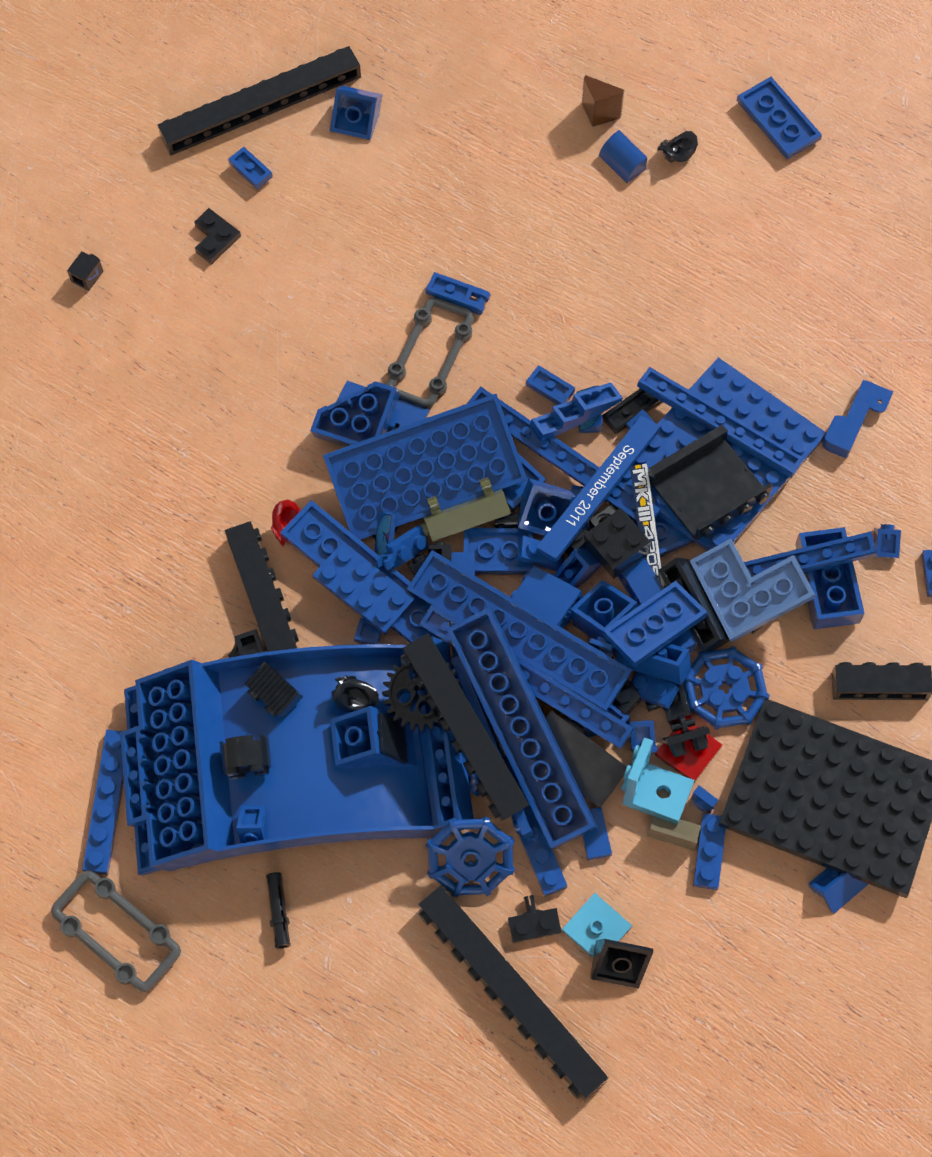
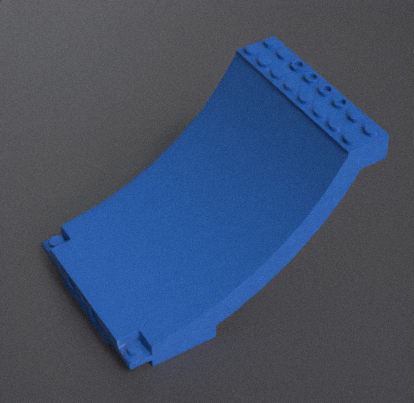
M434 636L431 637L445 662L450 664L451 671L452 662L449 643ZM365 644L305 647L261 652L205 663L189 660L135 680L136 685L124 689L127 730L120 732L126 817L127 825L135 829L138 875L144 876L160 870L174 871L211 861L291 847L356 840L434 838L452 818L456 820L474 819L468 774L463 765L465 759L461 753L457 754L450 743L453 740L450 733H444L438 723L434 724V731L429 726H426L424 733L420 731L419 726L416 727L414 732L410 730V724L405 727L406 743L408 745L406 747V764H402L379 752L377 714L382 713L391 719L395 716V714L389 715L387 713L391 706L383 704L385 700L389 699V697L382 695L383 691L389 689L383 685V682L391 681L387 676V672L393 674L396 672L393 665L402 666L400 656L403 653L401 650L406 645ZM263 662L274 668L303 695V698L285 718L279 715L273 717L265 710L264 707L267 705L261 699L256 701L247 693L249 688L245 685L246 681ZM347 675L356 676L358 680L367 682L379 694L377 704L374 707L368 706L354 712H346L339 709L335 701L331 700V691L338 684L335 679ZM418 690L417 694L420 697L421 694L426 695V692ZM408 692L400 696V702L406 703L411 699V693ZM416 703L413 707H411V712L415 710ZM428 704L421 707L422 714L431 712ZM245 735H253L254 740H260V735L268 736L272 766L269 769L270 774L255 776V772L245 773L246 777L242 779H231V776H225L221 768L219 742L226 743L225 739ZM241 805H266L267 815L263 830L266 840L240 843L236 827Z

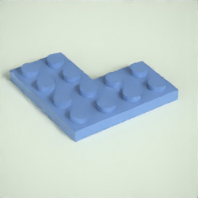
M732 539L690 560L731 642L816 598L794 555L751 577Z

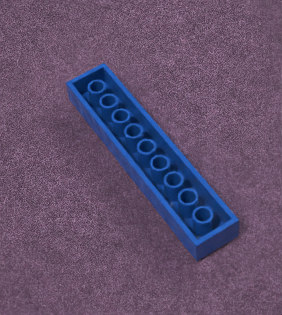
M488 607L447 628L446 630L550 848L556 849L597 829L598 826L494 611Z

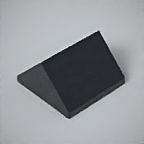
M609 939L596 940L590 979L639 989L653 955V948Z

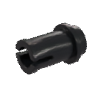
M515 511L514 514L495 519V528H518L519 513Z

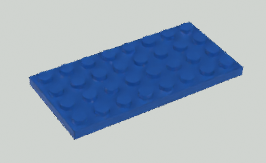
M497 394L323 455L349 530L359 540L376 535L379 512L396 513V528L431 515L432 512L427 499L436 496L442 511L484 496L479 482L481 479L488 477L493 492L527 481Z

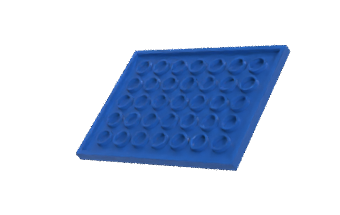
M719 357L689 389L691 392L803 457V463L824 440L827 434L824 430ZM671 408L658 422V425H660L658 434L632 466L647 464L649 469V467L711 430ZM726 439L725 441L763 486L772 483L773 487L770 497L765 503H757L752 506V509L743 516L739 514L734 517L729 525L725 527L721 525L709 537H702L695 541L650 484L652 503L661 510L658 516L707 551L729 539L735 542L790 479ZM629 469L620 482L633 490Z

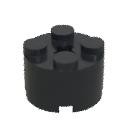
M253 735L227 738L225 739L226 743L219 742L221 768L225 776H231V779H242L246 777L245 773L255 772V776L270 774L269 769L272 766L268 736L260 735V740H254Z

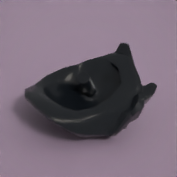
M685 131L671 140L665 139L660 143L657 151H663L665 159L670 163L674 161L684 162L695 153L698 146L697 136L692 131Z
M347 675L335 679L338 684L331 691V700L335 701L339 709L346 712H354L368 706L374 707L377 704L379 694L367 682L358 680L356 676Z

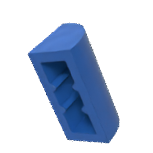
M620 130L615 132L600 150L599 157L626 183L646 170L647 156Z

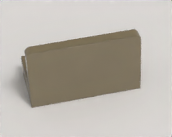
M653 816L647 837L694 851L701 825L681 819L678 825Z

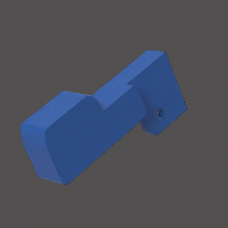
M863 380L847 417L841 415L834 416L824 438L823 448L838 456L848 458L868 410L883 413L894 391Z

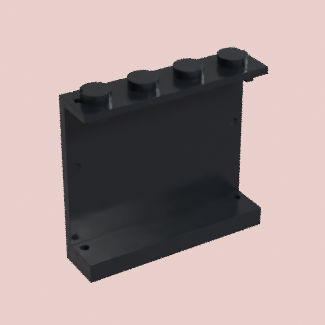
M723 424L648 469L651 486L695 541L702 537H709L721 525L723 527L729 525L734 517L739 514L741 516L747 514L752 509V506L757 503H765L770 497L773 487L772 483L763 486L725 441L728 430Z

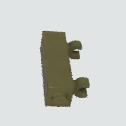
M487 477L479 480L484 496L441 511L436 496L428 498L427 501L432 514L423 517L425 523L421 525L424 527L425 536H430L433 542L511 514L502 489L493 492L490 480Z

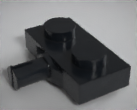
M683 683L681 685L676 684L679 690L669 709L662 707L665 711L667 722L670 725L678 723L677 716L684 715L686 720L693 718ZM645 702L648 712L661 708L658 705Z
M530 895L529 899L528 896L523 897L527 912L522 915L508 917L512 943L562 933L557 908L536 910L534 895Z

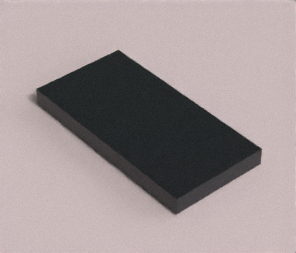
M551 711L546 717V721L581 793L601 808L623 779L627 766Z

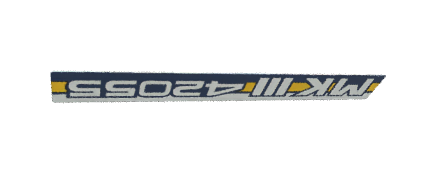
M647 464L630 466L638 528L651 541L650 552L643 558L649 563L664 588L663 578L658 571L661 568Z

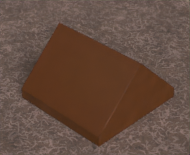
M585 75L582 105L592 127L620 119L625 90Z

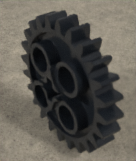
M401 660V667L393 665L396 671L394 674L387 672V676L391 681L383 682V685L389 688L382 692L384 697H389V699L383 702L385 706H391L387 713L389 715L395 714L393 718L395 723L402 719V728L410 724L412 732L415 731L417 726H419L422 733H424L426 726H429L434 731V724L438 723L440 716L436 710L428 714L421 713V707L427 704L425 698L428 696L427 694H421L419 697L417 694L419 689L415 682L411 680L414 672L411 667L407 669ZM451 670L453 676L455 677L457 673L455 672V670ZM403 693H411V699L408 702H400V696ZM416 703L415 710L411 712V707H413Z

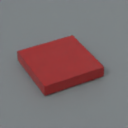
M696 725L688 727V730L695 729L698 727ZM681 731L671 732L669 736L681 733ZM707 734L708 748L694 751L691 739L683 742L687 754L673 757L669 747L663 743L658 752L655 753V756L684 777L694 780L695 783L722 748L723 744Z

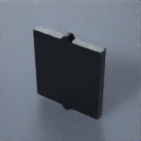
M382 713L377 714L379 752L402 764H406V747L408 745L406 743L405 728H402L399 722L395 723L390 717Z

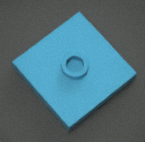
M594 893L562 928V932L593 958L596 940L609 939L620 941L632 928V925Z

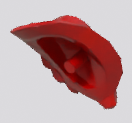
M288 499L276 504L272 512L271 529L275 534V538L279 540L283 547L285 542L288 541L280 535V532L301 511L295 502Z

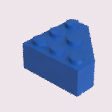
M375 381L357 392L354 391L338 399L339 401L329 406L318 409L310 431L316 438L344 447L386 433L400 393L395 387Z

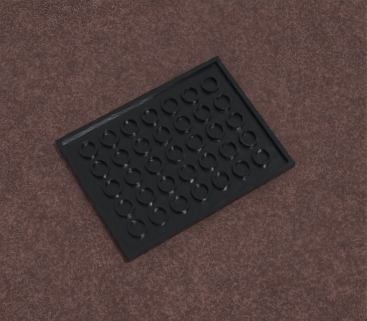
M766 698L761 707L718 826L836 872L848 873L852 878L907 898L932 822V760Z

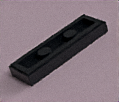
M638 389L604 413L602 420L617 434L626 428V423L641 410L647 413L662 401L644 390Z

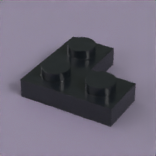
M210 208L194 221L195 227L207 235L195 247V251L211 265L241 237L239 230Z

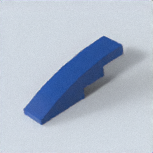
M610 382L573 394L572 401L553 406L551 413L531 419L530 426L540 440L543 441L602 414L621 402L623 397Z

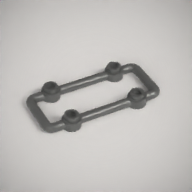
M436 297L428 299L423 308H419L414 313L415 325L398 361L390 364L388 367L389 379L386 385L395 387L397 382L405 378V364L422 329L428 327L432 322L431 310L433 306L466 317L464 322L459 323L455 327L456 339L438 377L431 379L429 382L430 394L428 399H423L398 389L400 393L399 399L423 408L432 407L437 398L446 393V379L463 343L468 342L472 338L471 325L474 321V313L470 309Z
M92 871L82 872L52 905L51 914L61 924V931L66 936L76 937L115 971V976L120 983L125 985L131 984L140 992L151 990L180 956V946L171 938L170 931L165 925L154 924L116 891V886L111 879L100 878ZM87 881L95 886V892L100 898L112 900L145 928L155 945H164L171 951L145 982L137 977V972L133 965L121 963L82 929V923L77 917L66 916L61 911Z

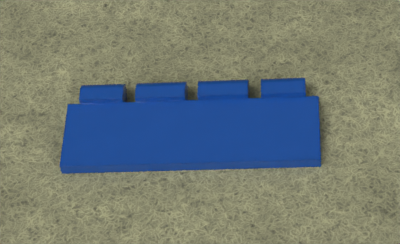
M347 380L338 399L365 387ZM398 399L388 430H395L396 425L400 428L427 418L430 410Z

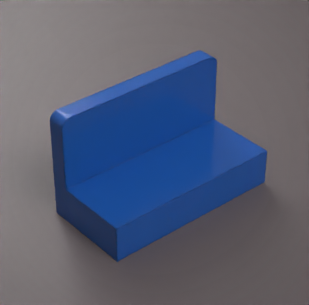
M826 868L809 883L811 890L824 898L829 910L833 913H836L868 885V883L852 878L848 873H839L829 868Z

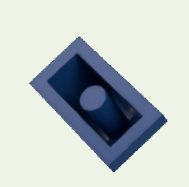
M584 546L574 549L553 576L578 588L591 578L601 564Z

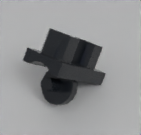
M684 715L677 716L678 723L670 725L672 732L680 730L681 733L662 738L664 745L669 747L672 756L678 757L687 754L683 742L691 739L694 751L708 748L707 734H710L708 726L688 730V727L696 725L695 720L690 719L686 721Z

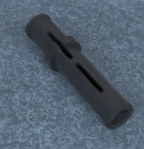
M273 872L266 875L272 915L270 926L274 932L275 948L284 949L291 946L288 931L290 919L286 914L282 873Z

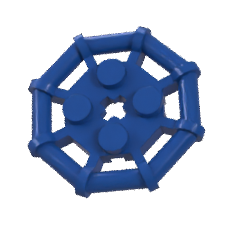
M735 646L727 649L700 651L698 653L699 656L691 665L690 672L683 681L691 712L714 726L716 730L723 727L743 724L748 726L752 724V720L762 707L763 702L766 698L769 699L770 697L762 672L764 667L762 664L756 663L738 651ZM728 658V663L713 666L710 661ZM735 659L750 670L744 673L739 667L732 665L733 660ZM705 665L708 671L703 678H695L702 666ZM753 675L757 692L751 691L748 678ZM722 683H726L731 687L727 694H724V691L718 688L722 686ZM694 686H699L702 698L697 701ZM748 698L755 699L749 709L745 711L742 707L744 702ZM705 704L707 706L710 705L717 712V716H714L701 706ZM736 711L739 716L722 718V713Z
M488 817L462 820L452 818L433 839L427 841L426 847L428 848L429 862L427 874L429 878L435 879L456 898L459 895H492V891L509 875H513L515 871L513 867V844L515 841L512 836L506 835L495 826ZM479 829L478 834L474 832L462 834L460 830ZM486 831L499 842L492 844L484 837ZM454 832L456 838L448 846L442 845ZM503 850V863L501 864L496 862V853ZM438 853L446 855V864L439 866ZM467 855H475L476 861H465ZM493 871H497L498 873L488 882L485 880ZM449 873L457 879V882L454 883L444 874ZM468 880H475V883H480V885L463 884L468 883Z

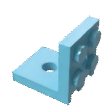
M644 737L641 746L636 745L632 755V763L627 766L623 779L625 780L621 790L625 791L622 805L678 825L694 780L649 764L653 740ZM666 790L670 796L668 798H660L656 792Z

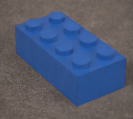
M842 527L799 533L795 543L796 549L847 537L846 529ZM853 562L804 573L816 595V598L808 602L813 629L860 624L865 612Z

